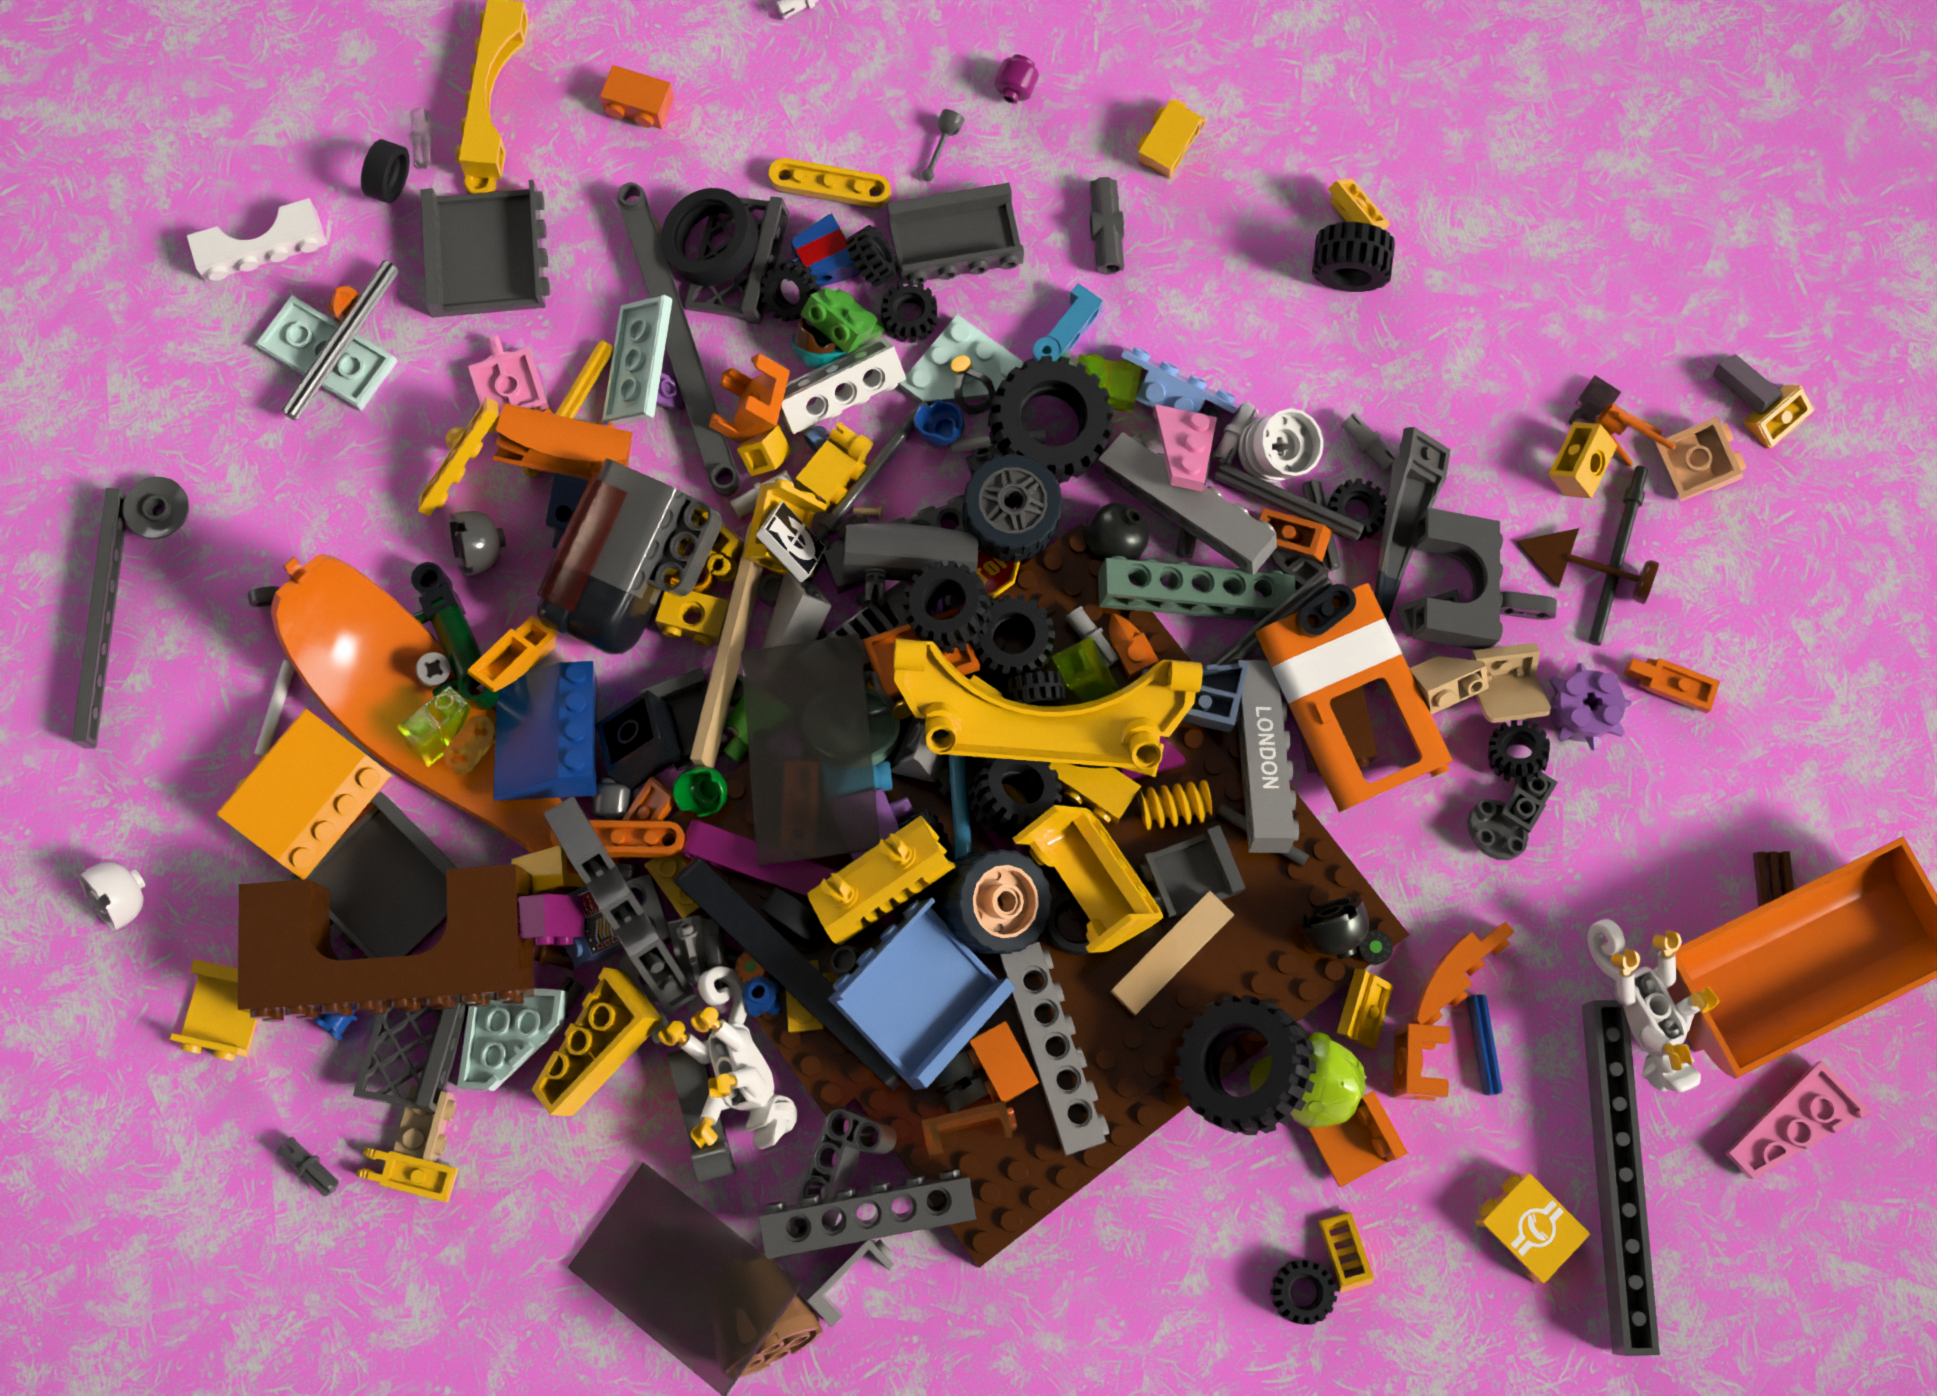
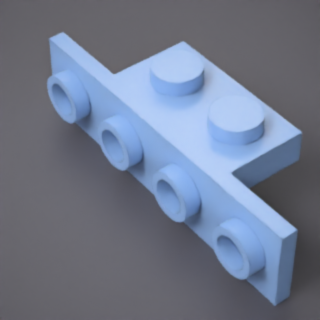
M1134 347L1133 350L1128 348L1121 355L1122 358L1148 370L1147 376L1135 399L1153 409L1154 405L1157 404L1200 413L1206 400L1232 413H1235L1240 404L1234 402L1236 398L1234 395L1218 389L1216 393L1206 388V381L1194 375H1190L1187 378L1178 373V367L1166 361H1162L1159 364L1151 360V354L1141 348Z

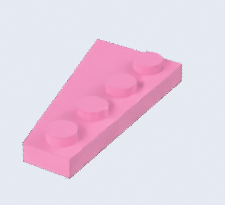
M1818 1061L1724 1154L1748 1179H1755L1787 1161L1800 1151L1815 1145L1828 1135L1843 1129L1856 1119L1871 1113V1111L1823 1061Z

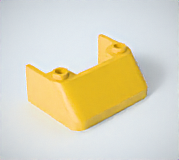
M1054 805L1012 838L1016 844L1030 845L1031 849L1029 851L1033 859L1039 865L1045 864L1049 867H1055L1090 919V922L1087 923L1088 932L1086 933L1090 944L1085 947L1089 953L1108 952L1152 927L1163 918L1161 909L1100 820L1089 809Z

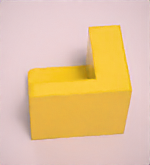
M779 424L744 441L737 448L750 476L776 470L792 453Z

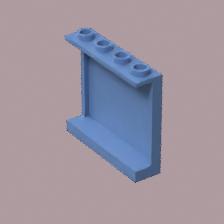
M933 898L920 902L916 899L910 903L902 912L905 918L898 925L895 923L890 925L880 935L879 938L882 942L874 950L869 948L858 958L856 963L859 967L851 975L849 972L844 974L833 985L836 991L828 998L913 1090L927 1088L1016 989L1008 978L998 980L964 943H960L956 939V936L953 932H950L947 924L931 908L935 902Z

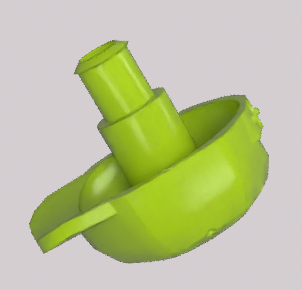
M1321 1032L1312 1033L1306 1039L1312 1042L1315 1051L1310 1055V1059L1316 1062V1073H1310L1309 1080L1314 1083L1312 1093L1305 1091L1302 1100L1306 1104L1303 1109L1299 1111L1294 1108L1290 1114L1293 1116L1294 1121L1308 1128L1341 1124L1352 1117L1360 1099L1364 1096L1365 1088L1367 1087L1365 1085L1364 1067L1351 1051L1332 1041L1328 1035ZM1272 1055L1258 1060L1252 1066L1249 1075L1252 1092L1259 1089L1266 1081L1272 1065Z

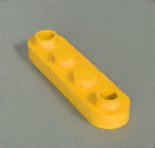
M789 158L777 159L769 167L770 183L776 190L871 208H880L886 205L891 197L889 181L879 174ZM783 175H788L790 177L788 180L780 179V177ZM873 191L881 193L877 197L870 195Z

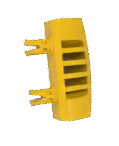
M919 816L896 833L889 834L890 837L886 840L881 839L877 846L836 874L831 873L832 876L829 879L825 880L823 878L820 885L807 893L822 926L834 943L838 945L844 944L882 916L894 910L895 907L904 903L910 897L919 893L956 867L954 862L952 863L946 859L944 854L947 850L938 842L940 837L922 816Z

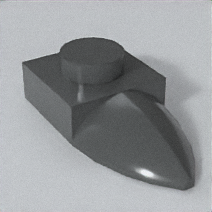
M1275 549L1271 554L1272 559L1283 571V574L1295 575L1296 590L1300 589L1319 572L1325 573L1328 577L1329 571L1313 559Z

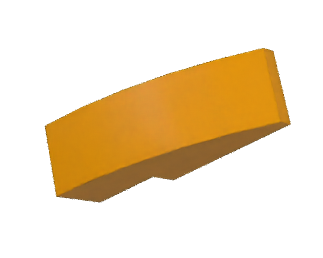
M531 615L515 631L511 628L467 670V674L494 693L516 681L545 658L555 648L557 633L544 626Z

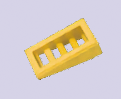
M1352 1212L1319 1220L1318 1224L1339 1292L1342 1293L1372 1284L1374 1275ZM1348 1226L1349 1232L1331 1236L1329 1232L1333 1229ZM1349 1240L1353 1242L1352 1246L1338 1250L1334 1246ZM1356 1254L1357 1260L1340 1264L1339 1258ZM1361 1269L1362 1274L1348 1278L1344 1276V1272Z

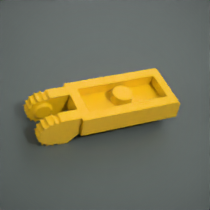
M364 1147L362 1155L370 1159L386 1161L384 1170L380 1174L371 1169L358 1168L355 1176L380 1182L379 1185L446 1203L449 1202L459 1168L393 1151L387 1153Z

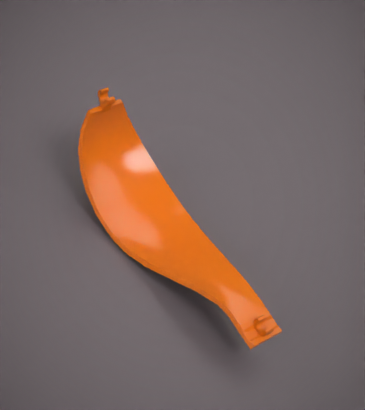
M318 554L304 567L293 556L282 565L291 578L275 592L273 597L271 615L275 634L286 657L303 683L326 711L359 744L385 765L419 787L488 824L523 846L530 853L554 847L550 839L552 828L543 813L562 802L560 798L494 801L496 708L493 706L487 710H477L461 696L459 691L436 699L433 696L432 690L439 686L428 687L418 681L415 675V667L423 655L437 652L446 657L441 643L379 585L350 564L332 555ZM451 666L449 676L444 682L455 677ZM479 686L476 687L473 695H477L480 692H482ZM566 856L567 872L578 874L568 856Z

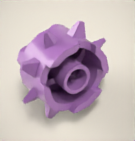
M1578 663L1576 673L1568 680L1554 676L1551 677L1549 682L1556 693L1550 701V716L1554 726L1557 729L1560 728L1558 737L1560 741L1571 737L1570 739L1573 741L1587 742L1591 750H1596L1598 739L1604 734L1609 733L1620 737L1624 735L1625 731L1620 724V720L1623 718L1625 708L1631 706L1632 702L1625 699L1618 680L1615 678L1616 674L1612 671L1610 673H1603L1601 671L1586 670L1583 663Z

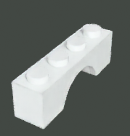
M309 198L279 207L273 226L265 234L255 239L238 240L231 238L223 233L218 226L187 235L196 269L206 282L223 280L230 274L240 271H252L259 265L269 262H281L289 256L302 252H314L319 247L327 245L318 213Z

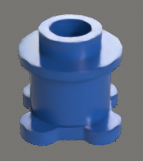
M759 976L752 978L746 983L742 996L743 1001L748 1006L747 1011L751 1016L758 1017L763 1013L777 1015L781 1011V1005L778 1002V994L781 988L778 983ZM764 991V995L757 999V995Z
M352 1010V1016L331 1017V1014H322L317 1019L312 1020L341 1041L344 1038L341 1033L352 1020L357 1021L358 1018L353 1015L355 1010Z

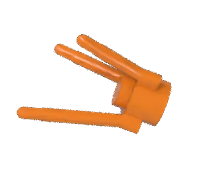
M1613 402L1605 407L1596 420V423L1601 424L1617 444L1615 451L1628 467H1631L1633 462L1612 435L1614 433L1621 435L1628 426L1671 450L1675 449V444L1660 436L1662 434L1660 429L1625 412Z

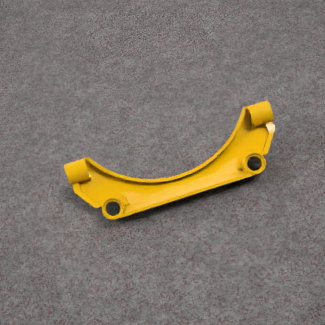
M895 639L893 660L894 682L915 718L926 719V745L933 753L939 755H960L1144 770L1152 769L1161 762L1160 736L1169 737L1194 705L1195 695L1201 689L1203 675L1201 662L1164 659L1127 687L1103 698L1077 705L1036 706L1002 698L974 684L946 659L933 641ZM940 729L949 732L947 737L941 739L935 738L932 734ZM1143 745L1153 746L1148 753L1141 754L1137 752Z

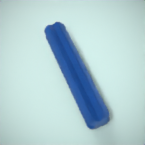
M1483 994L1472 995L1467 998L1482 1092L1487 1096L1502 1093L1503 1089L1487 997Z

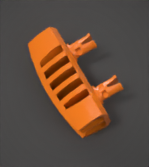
M504 403L495 430L499 432L495 441V445L499 446V449L493 455L492 460L546 473H558L586 479L591 483L595 482L605 458L624 466H629L633 432L615 429L611 422L608 426H602V420L594 424L552 414L548 407L542 412L539 411V406L529 409Z

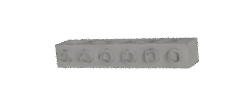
M1040 942L1028 945L1026 949L1020 952L1000 954L999 960L1004 976L1016 987L1011 993V997L1064 1156L1105 1143L1104 1135L1109 1134L1108 1125L1103 1113L1097 1115L1093 1101L1098 1100V1096L1092 1080L1087 1082L1085 1080L1082 1068L1087 1067L1081 1047H1074L1071 1035L1076 1034L1070 1014H1063L1060 1002L1065 1001L1059 981L1053 982L1049 969L1054 968L1049 950H1042ZM1030 973H1035L1041 977L1043 985L1038 990H1029L1024 985V977ZM1039 1006L1049 1007L1054 1015L1053 1020L1047 1024L1040 1023L1035 1018V1009ZM1050 1039L1060 1040L1064 1045L1063 1055L1059 1057L1049 1055L1045 1048L1046 1042ZM1064 1071L1070 1072L1075 1078V1087L1071 1090L1061 1089L1056 1081L1059 1073ZM1080 1105L1085 1109L1087 1117L1084 1123L1075 1124L1068 1118L1070 1106Z

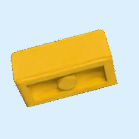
M1801 385L1783 386L1780 389L1783 393L1782 397L1761 415L1754 411L1743 421L1745 426L1766 448L1771 449L1814 411Z

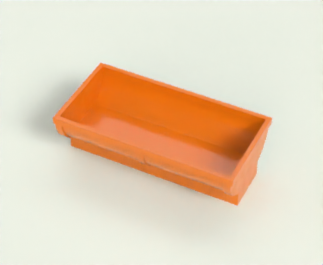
M1904 836L1681 945L1675 951L1676 981L1666 989L1675 1005L1692 993H1700L1705 987H1709L1719 999V1003L1710 1011L1702 1013L1700 1010L1694 1014L1690 1030L1686 1035L1694 1051L1704 1050L1724 1073L1735 1079L1937 978V893Z

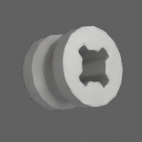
M437 652L423 655L415 667V675L418 681L428 687L439 686L448 678L450 673V664L447 658Z

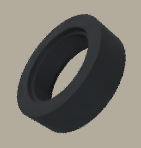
M720 188L701 189L684 197L669 212L661 231V247L666 259L684 279L701 286L718 285L737 276L749 264L758 245V226L750 211L732 192ZM712 214H727L733 217L735 223L733 238L720 254L703 261L687 258L685 253L686 238L690 230L700 220Z

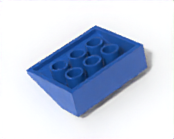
M559 662L525 673L516 681L500 689L496 708L494 801L596 796L597 678L594 662Z

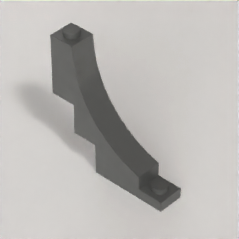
M574 796L543 813L570 862L589 889L600 911L615 931L629 958L667 1014L697 997Z

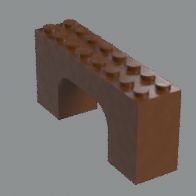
M516 864L446 869L447 924L443 936L434 947L418 955L339 960L331 947L330 889L308 879L239 884L238 1010L250 1013V1018L262 1019L263 1022L284 1021V1015L297 1016V1019H317L319 1012L321 1014H331V1017L352 1016V1010L365 1011V1014L369 1015L386 1014L389 1007L390 1009H400V1012L421 1011V1005L434 1006L436 1010L454 1009L457 1002L468 1004V1007L490 1006L489 1000L503 1001L504 1005L523 1004L524 998L534 997L533 939H521L518 936L521 933L518 929L521 925L518 922L521 917L518 915L520 910L517 907L520 903L517 900L521 896L532 895V875Z

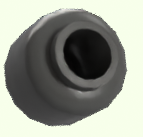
M611 776L599 777V782H596V796H591L592 814L603 818V820L621 821L634 802V790H630Z

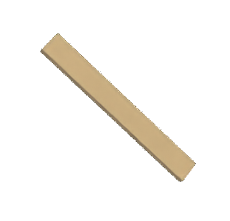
M752 521L748 526L690 759L696 766L705 765L712 768L715 766L764 569L763 566L744 558Z

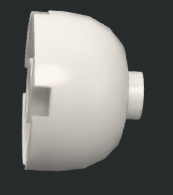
M103 862L86 869L78 875L85 895L88 899L92 898L96 905L95 911L112 931L126 926L141 911L144 901L141 889L145 887V883L135 869L129 872L121 864Z

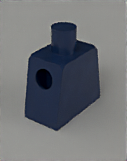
M555 473L546 517V526L556 530L552 548L563 551L593 486L588 480ZM572 513L570 520L566 522V517Z

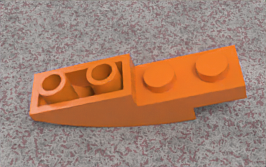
M1507 922L1497 926L1481 940L1471 931L1446 952L1425 981L1415 1003L1410 1024L1433 1025L1443 1016L1439 1012L1449 1003L1453 1008L1468 996L1465 990L1473 983L1464 973L1466 972L1468 976H1471L1485 965L1481 959L1489 952H1492L1495 956L1510 945L1507 938L1515 931Z

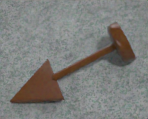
M1579 528L1516 541L1558 588L1560 587L1567 563L1571 562L1635 582L1633 599L1641 604L1646 603L1659 567V562L1648 560L1644 563L1640 575H1636L1572 555L1571 552Z

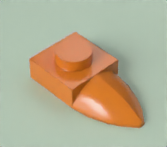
M349 285L334 288L326 308L332 318L340 323L359 295Z
M1112 614L1109 622L1110 642L1128 678L1156 665L1159 660L1144 632L1140 633L1130 621L1122 616Z

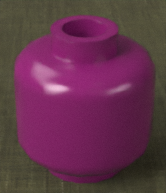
M1015 54L1002 61L994 85L997 91L1001 93V99L1008 103L1016 104L1018 101H1025L1031 97L1039 73L1031 59Z

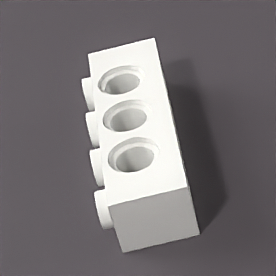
M883 336L788 382L780 410L785 425L793 434L805 432L811 429L814 424L826 418L837 417L842 413V410L850 406L867 402L871 396L881 391L894 389L898 383L906 380L895 347ZM873 369L872 374L868 378L863 379L864 374L868 370ZM845 383L841 391L835 392L838 385ZM817 397L812 405L806 406L811 398Z

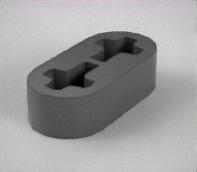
M1509 591L1501 592L1503 595V602L1500 608L1501 615L1549 620L1556 617L1557 600L1553 597Z

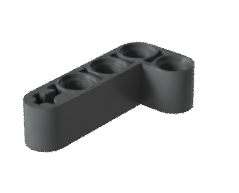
M684 1050L667 1054L692 1148L691 1159L698 1182L705 1184L736 1174L721 1113L717 1123L711 1126L712 1130L718 1135L714 1144L708 1146L706 1143L701 1149L690 1135L692 1129L702 1122L700 1116L709 1095L708 1080L711 1077L708 1065L699 1063Z
M843 1109L831 1111L825 1119L796 1204L800 1203L801 1197L815 1194L821 1195L823 1185L826 1188L824 1199L835 1197V1191L848 1188L860 1151L876 1154L889 1153L896 1145L897 1135L894 1128L886 1122L861 1112ZM848 1119L849 1129L845 1133L843 1126L845 1120ZM877 1130L878 1141L874 1145L872 1136L874 1131ZM836 1152L838 1159L836 1165L834 1166L832 1163V1157ZM828 1210L823 1214L821 1221L826 1226L833 1227L836 1224L839 1212ZM792 1217L790 1231L792 1233L802 1232L807 1222L802 1217Z

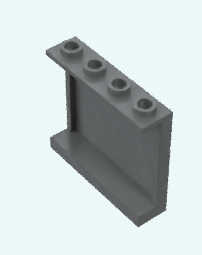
M529 180V189L443 197H437L433 188L420 189L426 306L433 318L546 308L545 296H550V285L548 277H544L543 267H548V255L546 248H542L541 239L546 238L547 234L544 219L540 220V210H545L543 192L537 191L534 180Z
M380 791L371 800L375 806L337 840L306 878L330 889V926L335 923L343 931L339 937L351 949L358 946L366 954L362 959L411 955L447 920L446 869L457 868ZM294 873L290 876L293 880H302Z

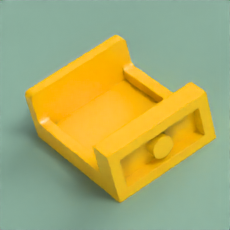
M776 479L774 483L760 484L744 558L784 576L786 572H791L756 537L757 532L773 508L781 501L809 529H811L813 515L817 512H825L827 504L817 500V496L813 493L794 488V484L790 481ZM814 569L808 578L813 577Z

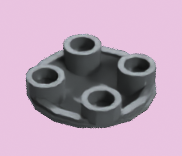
M1482 799L1470 811L1467 820L1468 833L1474 845L1485 855L1496 860L1508 861L1519 857L1526 849L1529 839L1528 832L1500 815L1506 803L1498 800Z

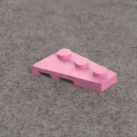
M1155 404L1153 417L1154 421H1157L1158 437L1159 441L1163 444L1164 462L1170 485L1202 492L1217 417Z

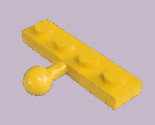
M486 397L465 429L454 427L447 432L445 442L450 452L419 496V512L430 517L435 508L440 510L449 495L447 490L451 484H458L466 470L464 465L468 459L476 458L483 446L481 440L487 432L491 434L496 429L499 420L497 402Z

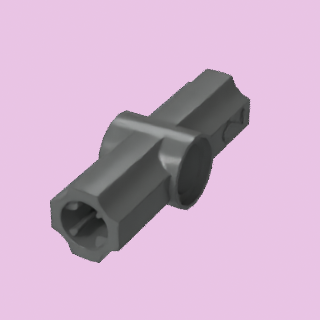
M1099 177L1094 181H1090L1092 209L1090 213L1091 240L1095 243L1097 272H1101L1104 275L1116 274L1124 269L1122 239L1124 237L1123 213L1119 211L1117 181L1110 177Z

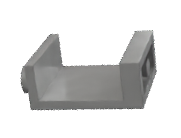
M880 1239L876 1243L872 1240H867L808 1300V1303L831 1327L844 1314L826 1296V1293L869 1250L888 1270L894 1265L890 1260L894 1253Z

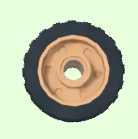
M1000 849L970 852L968 855L957 858L954 862L956 867L940 878L938 891L935 896L936 913L947 924L950 932L954 933L956 939L960 943H964L974 953L1012 954V952H1020L1026 949L1028 945L1033 944L1046 928V923L1051 913L1050 904L1052 903L1048 880L1045 879L1042 869L1030 857L1024 856L1018 851Z

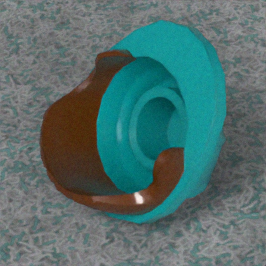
M806 319L799 320L795 334L792 335L791 346L798 360L808 368L817 369L838 359L839 356L847 354L815 326H809Z

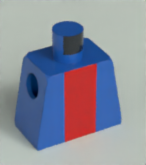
M832 213L792 239L791 249L794 258L789 261L804 263L803 268L809 266L812 269L810 274L818 277V280L815 281L816 285L823 287L860 275L858 268H855L853 260L848 255L850 252L846 248V238Z

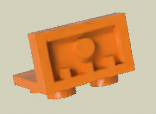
M1374 1091L1364 1094L1355 1113L1346 1122L1320 1128L1306 1127L1338 1187H1343L1381 1165L1408 1154Z

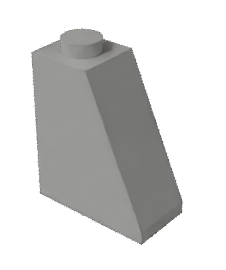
M788 572L783 577L761 653L772 670L782 674L789 671L798 675L801 665L797 657L812 647L832 605L814 582L806 579L803 582H799L793 574Z

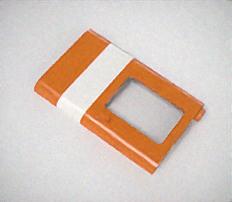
M1369 583L1351 589L1356 597L1354 610L1319 637L1309 638L1299 632L1295 622L1297 613L1269 624L1255 632L1338 812L1428 772L1433 778L1450 770L1448 763L1453 761ZM1332 598L1333 606L1340 608V602ZM1312 617L1307 618L1308 624L1315 627V620ZM1382 679L1387 685L1419 753L1420 759L1409 767L1373 783H1368L1364 779L1331 709L1330 701L1371 681Z

